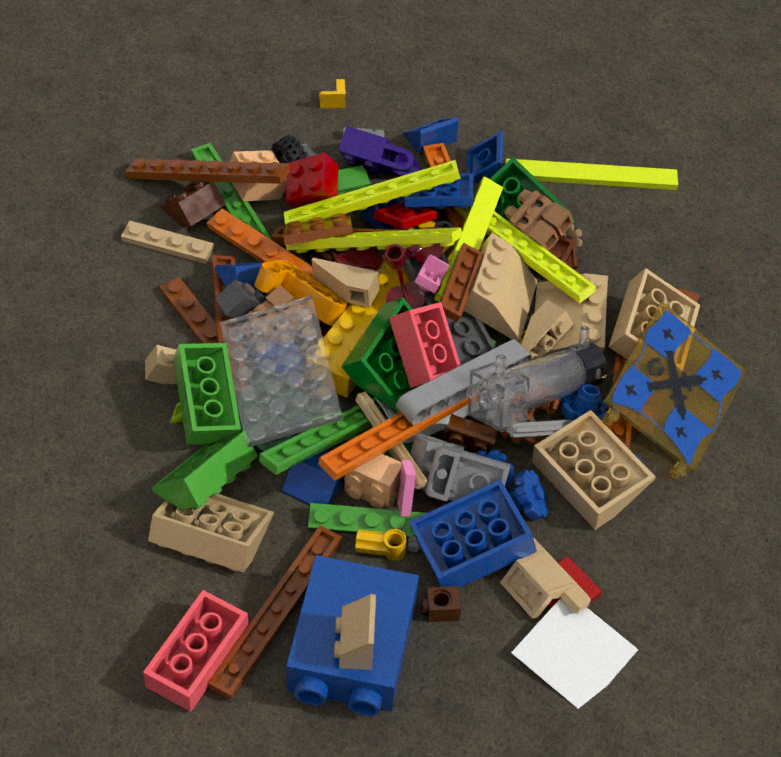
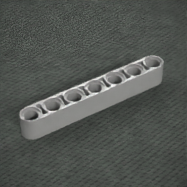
M515 339L510 340L407 392L397 401L396 408L412 425L419 424L524 369L530 363L532 355Z

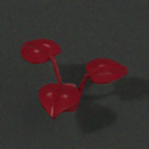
M429 227L425 229H439L443 227ZM440 243L424 248L419 247V244H413L411 247L403 249L398 244H392L386 248L380 262L378 254L374 249L356 250V248H353L345 253L338 254L337 260L340 264L372 271L380 270L385 261H387V265L391 269L397 270L401 286L392 287L388 291L386 303L404 298L412 309L424 307L425 293L415 282L405 285L401 271L406 262L405 256L410 259L416 257L418 262L424 264L430 254L440 259L444 247L440 246Z

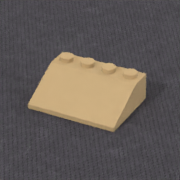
M492 233L480 247L479 251L484 255L464 311L510 339H515L519 342L537 280L513 246L503 238Z
M645 268L629 281L609 348L627 360L636 362L641 354L643 337L646 331L660 319L662 313L668 311L693 332L700 304ZM690 335L677 348L674 354L678 374L683 369L691 340ZM646 347L638 363L646 364V362L649 363L650 359L652 360L659 356ZM661 358L660 363L662 364H660L659 366L663 365L664 370H666L665 361Z
M580 274L596 286V292L581 303L575 301L550 281L537 283L535 312L546 300H549L565 309L574 323L544 357L554 358L560 349L582 341L593 342L604 352L608 276ZM570 354L565 358V360L570 359Z
M591 410L534 445L532 463L594 530L613 519L655 480L654 474Z
M217 494L207 498V503L196 510H193V508L181 510L165 500L152 515L149 542L163 548L179 551L184 555L203 559L208 563L228 567L232 571L244 573L257 552L274 512Z

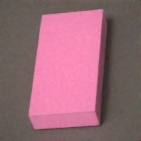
M402 460L397 496L401 517L410 516L412 510L416 474L411 460Z

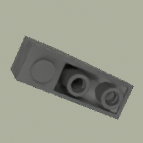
M234 280L215 299L226 316L236 320L247 319L246 314L253 311L259 304L265 302V297L269 294L252 287L248 283L244 284Z

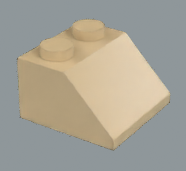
M370 594L342 606V617H336L335 633H341L340 641H335L334 658H339L340 669L372 670L376 594Z

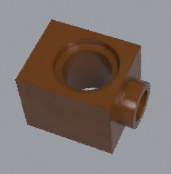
M459 586L427 587L426 597L422 598V613H427L428 622L459 621L461 612ZM437 603H442V604H444L445 606H438V605H436V604H437Z

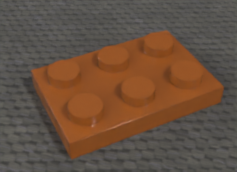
M345 213L334 214L332 218L324 220L323 217L311 218L310 222L306 223L291 221L287 223V226H283L285 245L353 234L350 215L346 216Z

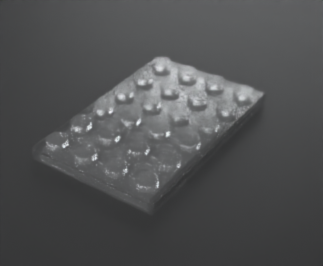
M312 296L220 322L223 340L227 344L235 396L247 447L344 420Z

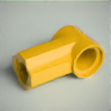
M358 529L355 552L386 556L389 560L399 561L406 555V536L399 529H391L386 533Z

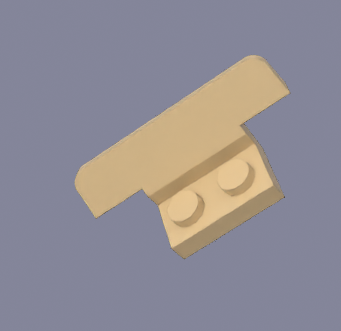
M535 538L534 542L537 552L516 560L500 582L531 618H538L550 601L559 597L575 614L583 611L590 604V597Z

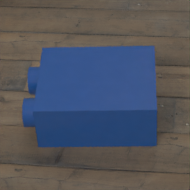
M316 555L286 666L287 691L294 692V697L298 701L313 706L323 705L326 699L347 702L349 710L362 716H376L379 714L380 709L392 712L417 601L419 575ZM370 594H376L372 670L340 669L339 658H334L335 641H340L341 633H335L336 617H342V606Z

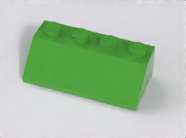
M179 344L173 360L186 444H211L240 432L241 426L227 344Z
M241 431L214 443L204 445L152 486L151 489L155 494L181 510L188 508L196 510L207 503V498L220 493L223 485L233 482L237 478V473L252 466L251 462L258 457V454L246 432Z

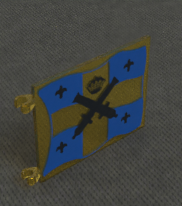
M661 301L603 400L610 409L604 415L602 421L607 426H610L620 416L677 461L670 471V476L677 480L680 476H684L687 470L694 473L698 468L747 370Z

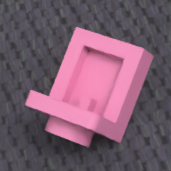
M430 254L414 282L426 292L431 291L435 294L449 268V264Z

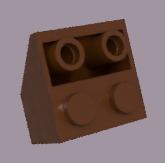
M200 181L196 184L193 182L183 188L184 192L180 194L175 193L167 197V202L160 207L184 228L196 224L226 204L214 182L205 183Z
M451 414L442 440L464 446V451L476 454L479 450H484L488 454L494 447L498 430Z

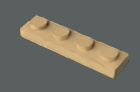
M129 221L121 235V241L203 264H206L214 248V244L211 242Z

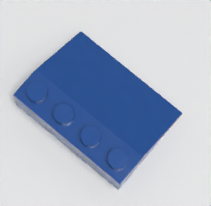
M501 479L409 521L439 587H463L516 562L518 559L537 552L533 535Z

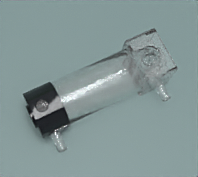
M588 326L580 327L579 343L521 365L508 368L506 367V357L498 355L496 356V362L470 370L468 415L500 432H505L510 427V423L527 422L528 410L573 393L576 394L585 384L601 385L606 379L607 362L601 349L589 341L590 328Z

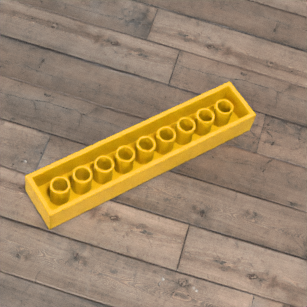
M429 221L410 227L409 230L434 227L436 223ZM457 240L454 242V245L444 247L443 252L448 261ZM385 261L380 270H376L379 274L380 290L370 308L356 304H350L307 358L306 379L346 398L356 387V384L341 366L382 305L386 303L388 291L392 287L401 286L397 270L391 269L387 265V261ZM402 267L401 271L406 285L410 283V280Z

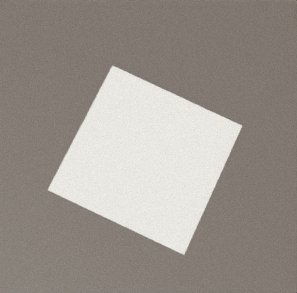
M560 598L511 653L579 709L614 679L638 649L588 608L575 614Z

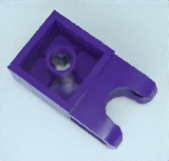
M346 126L338 151L343 156V159L347 160V164L354 167L364 165L370 172L379 174L380 171L399 177L419 171V164L409 150L392 145L388 138ZM413 166V170L411 172L405 173L408 172Z

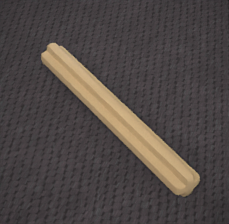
M364 391L357 394L356 402L373 427L386 421L368 392ZM402 442L389 449L395 460L400 462L402 460H411L416 474L414 488H423L427 483V479Z

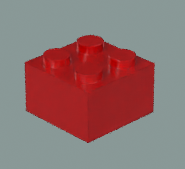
M325 152L288 163L290 172L286 177V202L294 209L338 196L339 165Z

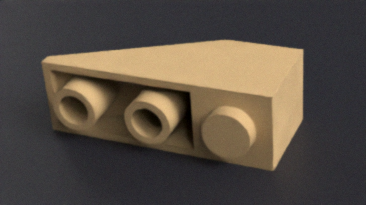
M312 258L313 276L315 279L347 303L370 308L380 290L379 274L377 271Z
M546 300L531 316L522 342V346L532 355L530 363L525 367L526 374L539 363L574 324L565 309L549 300Z
M156 345L145 360V380L160 384H177L173 360L176 349Z

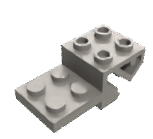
M420 433L415 435L410 452L411 457L427 479L426 485L419 490H425L426 495L443 501H455L500 479L505 486L511 465L464 451V446Z

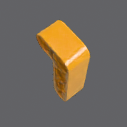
M285 260L262 263L254 283L258 290L271 293L281 285L295 300L297 299L312 315L331 326L336 323L347 306L345 300L292 263Z

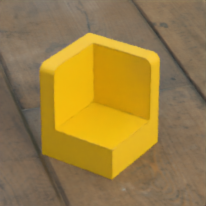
M336 79V91H321L319 93L320 108H345V79Z

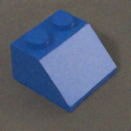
M324 450L291 467L281 492L308 505L311 503L331 504L345 483V475L334 481L318 464L320 457L330 452Z

